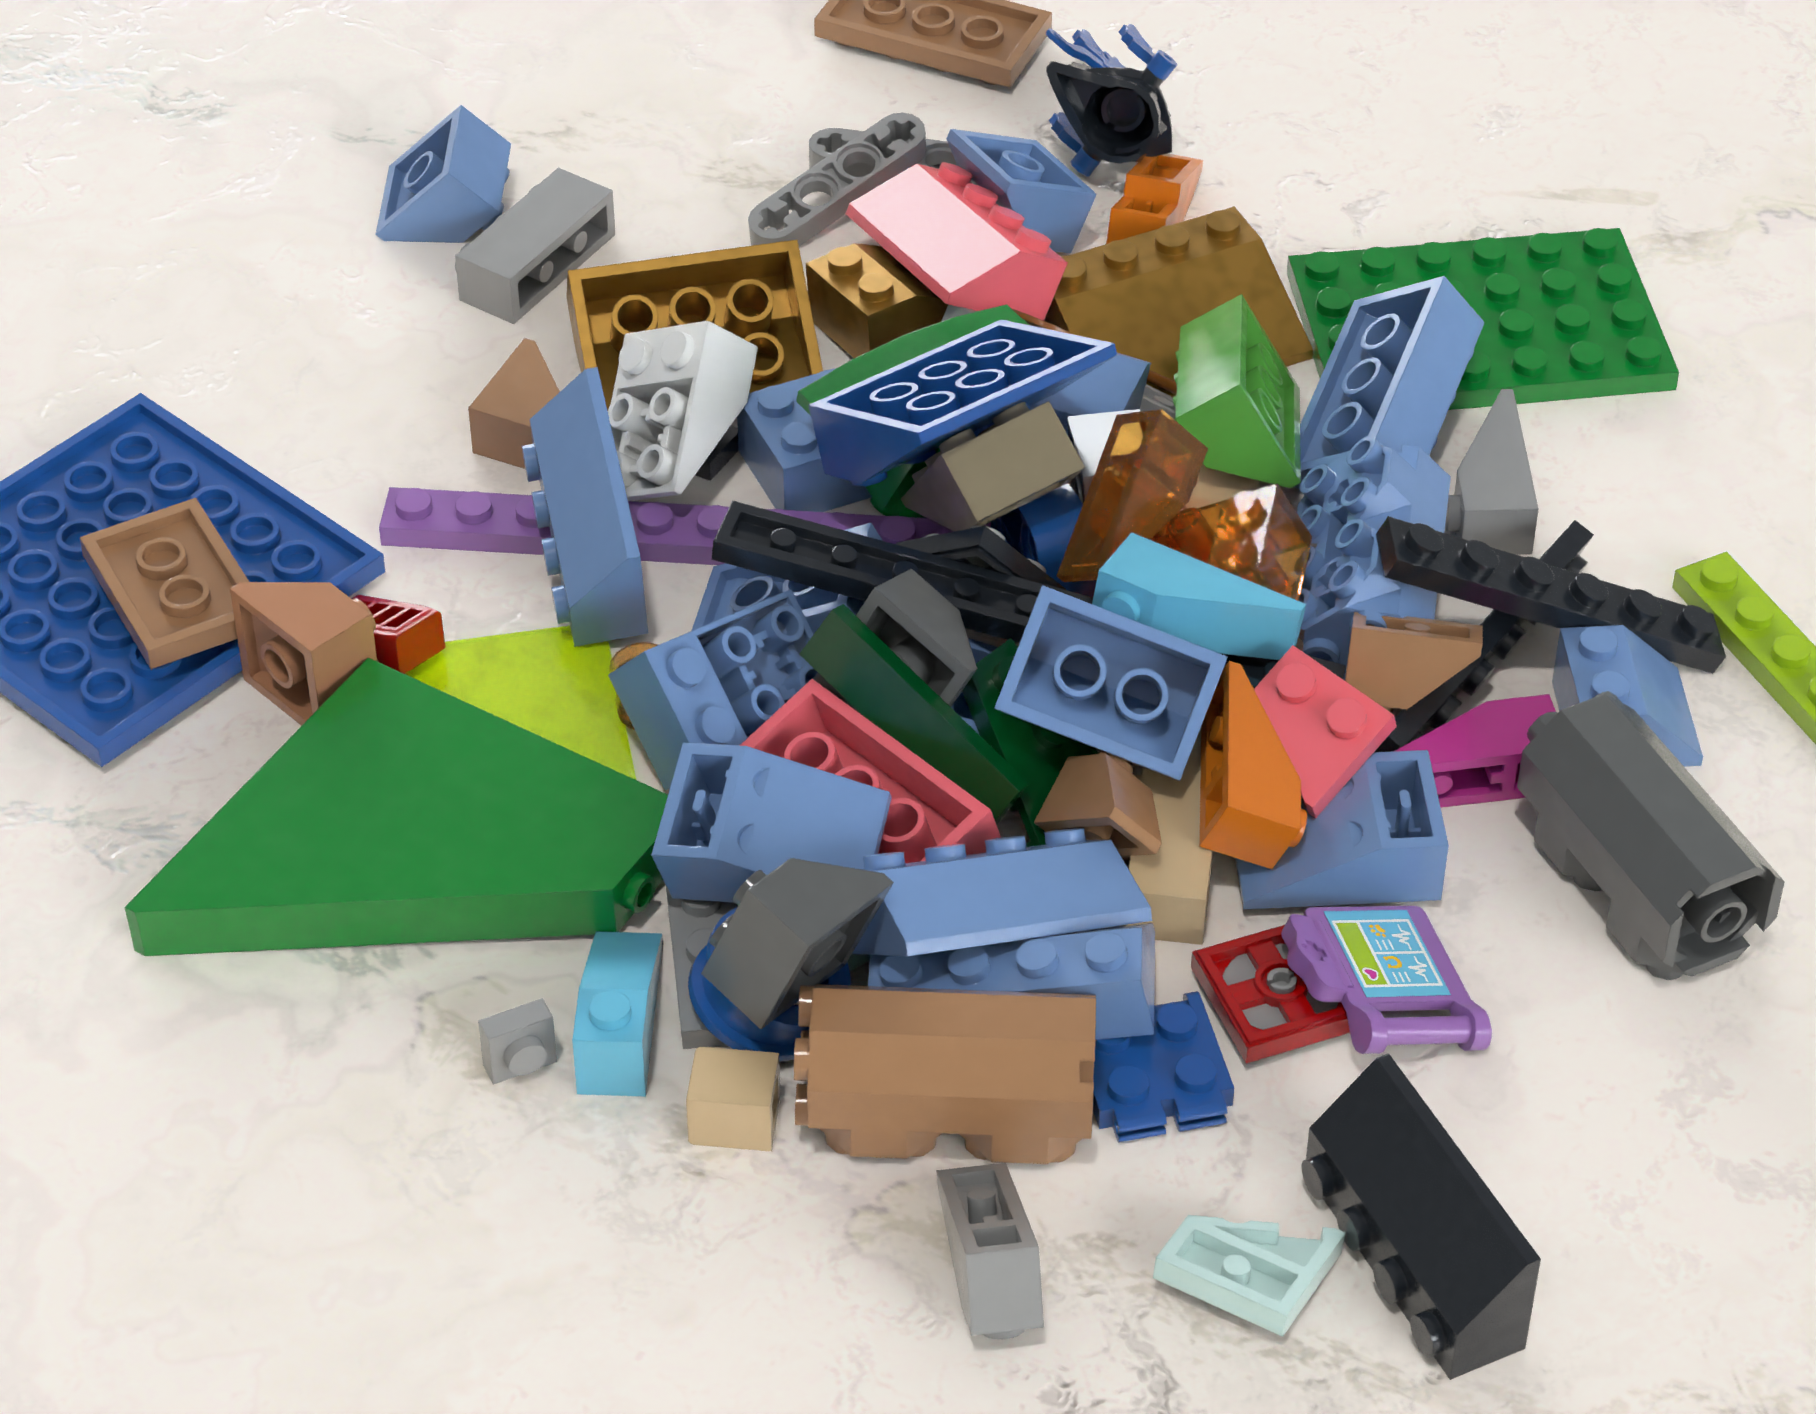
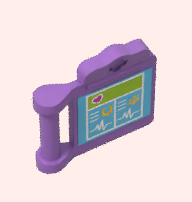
M1310 907L1305 910L1304 915H1290L1281 932L1282 938L1288 947L1287 962L1289 967L1304 980L1309 993L1316 1000L1321 1002H1342L1347 1013L1352 1044L1360 1054H1380L1389 1045L1457 1043L1464 1051L1485 1050L1490 1045L1492 1028L1489 1016L1482 1007L1471 1000L1428 916L1421 907ZM1450 1010L1451 1016L1384 1018L1380 1011Z

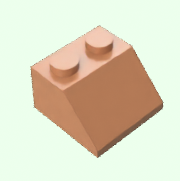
M239 582L230 588L244 680L301 726L367 658L379 662L376 657L374 640L376 623L371 611L361 600L351 599L330 582Z

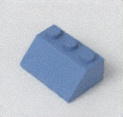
M1042 585L994 709L1180 781L1228 657Z

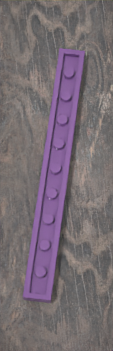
M389 487L379 525L381 546L543 555L541 539L551 538L549 527H537L532 495ZM628 501L641 561L703 565L724 564L723 562L712 560L713 540L729 507ZM766 509L841 530L872 523L882 540L893 544L922 538L928 534L954 532L928 518ZM991 522L984 526L991 527Z

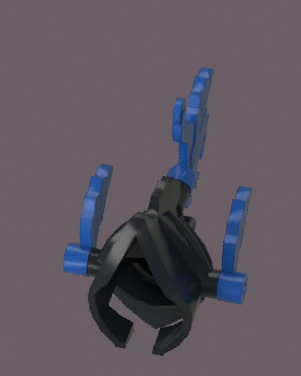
M1124 24L1118 33L1128 49L1147 64L1143 71L1126 68L1115 56L1111 57L1106 51L1103 52L1091 34L1085 29H1082V31L1077 29L1072 36L1075 42L1071 44L1056 31L1048 28L1045 33L1049 39L1070 56L1088 64L1072 62L1065 65L1051 61L1046 67V73L1052 89L1064 113H1054L1049 122L1052 125L1051 129L1057 134L1058 138L1077 153L1070 161L1071 165L1078 172L1089 177L1101 160L1121 164L1133 161L1141 162L1145 156L1154 157L1171 153V114L1169 113L1160 85L1176 68V61L1162 50H1158L1154 54L1151 46L1144 40L1133 24H1128V26Z

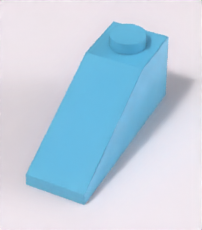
M1132 532L1099 569L1092 602L1095 606L1219 654L1280 660L1292 645L1296 647L1306 604Z
M595 932L579 986L572 1039L577 1094L646 1097L663 945L662 933Z

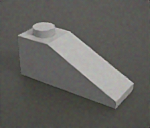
M1502 389L1457 470L1454 495H1449L1445 530L1455 531L1456 537L1469 541L1478 540L1490 547L1516 555L1532 554L1539 508L1513 389Z
M998 1163L936 1170L939 1196L961 1307L971 1336L984 1335L992 1339H1009L1021 1335L1026 1329L1043 1328L1039 1246L1007 1164Z

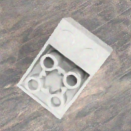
M710 321L625 334L623 346L619 354V365L608 416L628 501L682 494L747 404L757 346Z

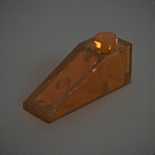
M1163 409L1116 415L1057 573V577L1063 582L1097 580L1099 569L1131 532L1150 540L1189 502L1193 489L1197 484L1198 475L1208 448Z

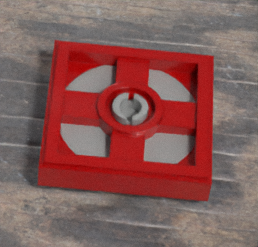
M1285 925L1192 951L1191 969L1246 1064L1350 1033L1347 1013L1342 1002H1321L1316 1000L1309 993L1304 980L1289 967L1287 962L1288 947L1281 935Z

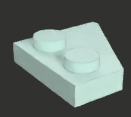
M1188 1215L1157 1255L1153 1278L1283 1337L1341 1255L1346 1232L1337 1228L1322 1227L1320 1240L1278 1236L1279 1223L1251 1220L1245 1223H1233L1218 1217Z

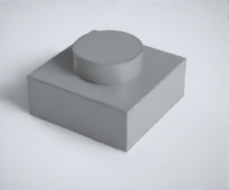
M543 998L478 1020L483 1066L493 1085L519 1075L533 1073L541 1067L557 1062L553 1016Z

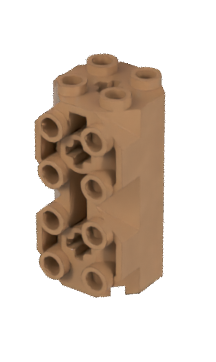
M826 984L800 986L799 1026L810 1028L801 1032V1038L795 1039L794 1080L807 1081V1084H797L795 1125L819 1128L825 1134L826 1144L835 1152L848 1154L851 1157L907 1159L910 1156L921 1157L935 1148L938 1136L943 1133L959 1134L963 1137L966 1150L978 1159L1003 1163L1049 1164L1050 1162L1065 1161L1075 1153L1076 1143L1082 1139H1091L1096 995Z

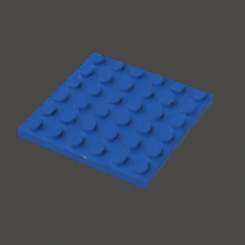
M139 393L0 481V693L100 767L118 757L242 671L238 639L150 669L83 557L79 537L197 498L249 582H330L350 597L385 573L383 553L142 393Z

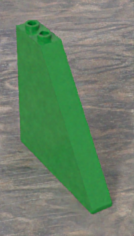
M367 658L124 907L134 951L143 956L595 935L596 931L619 932L634 913H641L647 908L653 898L655 889L663 881L651 854L668 794L371 658Z

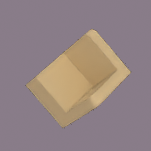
M698 1047L694 1054L686 1097L689 1143L700 1146L772 1152L780 1104L779 1053Z

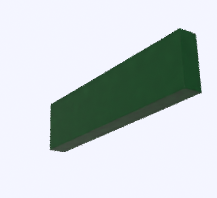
M844 604L836 607L829 613L799 653L861 715L991 809L996 825L1030 785Z

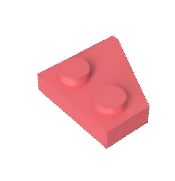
M1294 645L1291 646L1254 688L1301 779L1302 801L1307 812L1314 818L1318 817L1397 727L1394 714Z

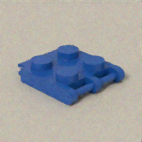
M1198 991L1184 993L1183 1001L1154 1005L1153 1035L1095 1040L1093 1113L1098 1128L1113 1127L1118 1142L1166 1134V1128L1164 1127V1125H1167L1166 1117L1173 1116L1179 1132L1227 1123L1224 1114L1228 1113V1106H1233L1234 1085Z

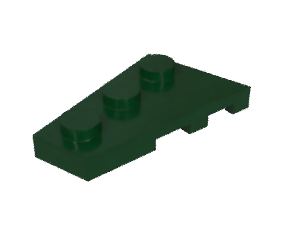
M1010 638L976 663L977 670L962 693L979 735L1030 783L1010 808L1011 812L1019 811L1030 838V842L1026 844V847L1046 844L1045 831L1037 826L1034 821L1067 758L1071 756L1093 755L1099 752L1093 747L994 709L1018 648Z

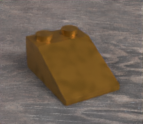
M854 243L846 247L833 249L827 255L805 263L808 296L814 324L853 358L902 335L941 322L948 307V304L944 303L882 246Z

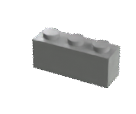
M558 167L541 183L535 185L527 195L507 212L501 214L493 224L473 241L463 246L460 252L455 255L459 300L515 324L567 278L568 270H575L615 236L613 190Z

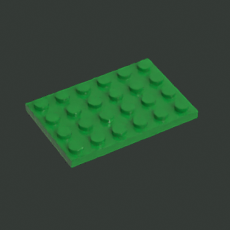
M1594 228L1587 231L1551 234L1537 233L1528 236L1504 238L1485 237L1468 241L1428 242L1421 245L1386 248L1371 247L1362 250L1338 252L1319 251L1311 254L1288 256V280L1305 333L1313 348V359L1319 378H1321L1354 300L1445 276L1485 322L1474 347V354L1466 366L1456 391V397L1449 410L1491 407L1502 389H1513L1516 404L1672 391L1677 388L1679 370L1620 228Z

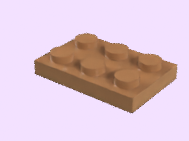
M197 498L79 537L83 557L150 669L237 639L230 588L239 582H249Z

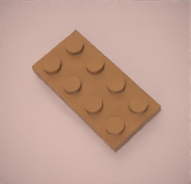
M828 0L814 18V34L816 37L835 41L843 46H854L884 54L889 58L903 59L933 67L938 71L952 72L983 80L991 85H1002L1009 88L1014 84L1047 37L1045 32L1048 28L1052 29V12L1007 0Z

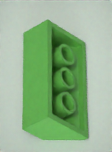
M1240 294L1180 327L1179 350L1175 352L1178 361V372L1174 374L1177 393L1173 397L1176 411L1175 419L1171 421L1172 428L1183 449L1188 453L1195 450L1206 468L1292 488L1301 483L1300 388L1243 295Z

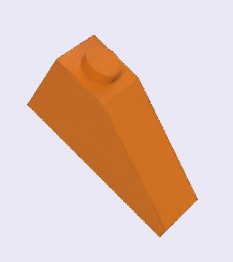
M1229 661L1221 673L1201 725L1199 847L1273 869L1288 847L1294 848L1299 844L1306 828L1307 812L1301 809V779L1242 665Z

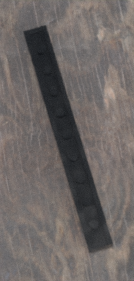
M733 500L713 540L712 560L866 601L874 587L913 569L960 611L966 629L1007 640L1011 638L1014 642L1018 643L1021 641L1042 585L1092 604L1093 597ZM1222 654L1228 657L1225 666L1229 661L1242 665L1253 688L1259 684L1279 661ZM1310 656L1340 678H1344L1346 665Z

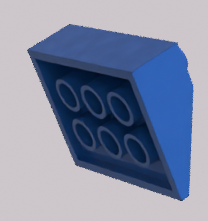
M1001 319L809 404L824 474L851 481V484L854 486H869L879 483L887 478V471L902 464H915L926 461L936 454L935 449L939 448L940 444L958 433L972 429L977 437L979 433L984 431L983 427L993 423L992 419L1019 403L1026 402L1029 410H1031V405L1053 396L1117 356L1115 343Z

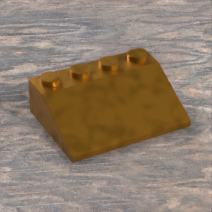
M1235 206L1173 225L1163 226L1159 229L1122 240L1112 241L1108 244L1068 256H1061L1068 264L1044 321L1074 335L1115 343L1117 353L1150 362L1151 371L1175 381L1174 374L1178 372V361L1175 352L1179 350L1180 327L1240 294L1243 295L1286 367L1313 359V348L1262 238ZM1146 382L1147 385L1171 397L1176 396V394Z
M797 239L568 270L566 299L580 371L583 372L585 369L598 367L607 411L612 400L619 365V354L623 346L624 336L627 333L710 321L758 347L749 393L823 371Z

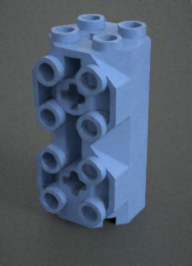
M1366 436L1359 440L1349 452L1328 465L1319 464L1312 468L1302 480L1300 491L1304 494V497L1298 503L1293 537L1305 548L1301 549L1293 557L1287 567V574L1291 577V580L1285 586L1284 595L1306 604L1299 638L1303 641L1302 651L1307 655L1343 664L1347 668L1354 612L1366 616V624L1387 628V625L1381 616L1397 618L1409 616L1434 620L1437 592L1386 578L1376 538L1377 531L1388 516L1412 524H1425L1442 533L1445 531L1451 476L1420 447L1401 445V453L1390 447L1384 446V443L1378 442L1374 437Z

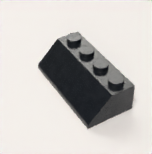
M1388 1053L1376 1058L1309 1127L1306 1160H1303L1301 1165L1302 1175L1311 1195L1316 1200L1323 1199L1337 1218L1339 1230L1346 1232L1344 1238L1346 1245L1352 1251L1359 1250L1372 1268L1376 1285L1383 1298L1391 1304L1396 1302L1408 1319L1418 1348L1425 1356H1434L1451 1380L1525 1349L1541 1258L1391 1055Z

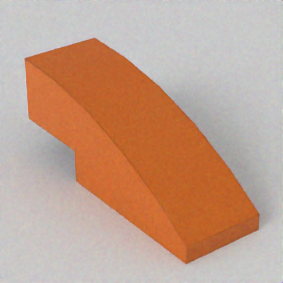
M1167 153L1154 157L1145 156L1141 162H1138L1126 174L1123 197L1111 208L1106 244L1156 230L1163 226L1183 222L1202 172L1203 160Z

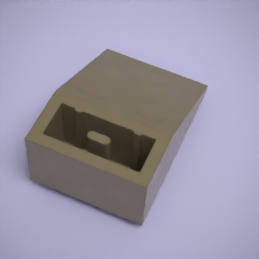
M1048 401L1032 410H1029L1026 402H1022L992 419L994 425L979 433L977 437L972 429H967L938 446L940 452L925 461L927 466L911 476L915 484L906 492L901 500L906 508L952 531L965 530L975 525L984 526L1069 483L1085 466L1050 402Z

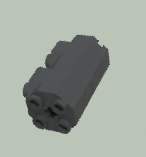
M1609 691L1602 692L1592 699L1564 708L1558 713H1545L1538 717L1529 727L1527 737L1530 743L1522 750L1517 788L1538 812L1534 841L1563 875L1572 876L1574 882L1583 889L1591 891L1603 890L1611 899L1606 928L1635 963L1646 965L1647 970L1653 976L1666 980L1680 978L1683 974L1695 976L1737 959L1750 946L1743 935L1755 923L1764 932L1777 918L1785 881L1637 712L1623 704L1615 694Z

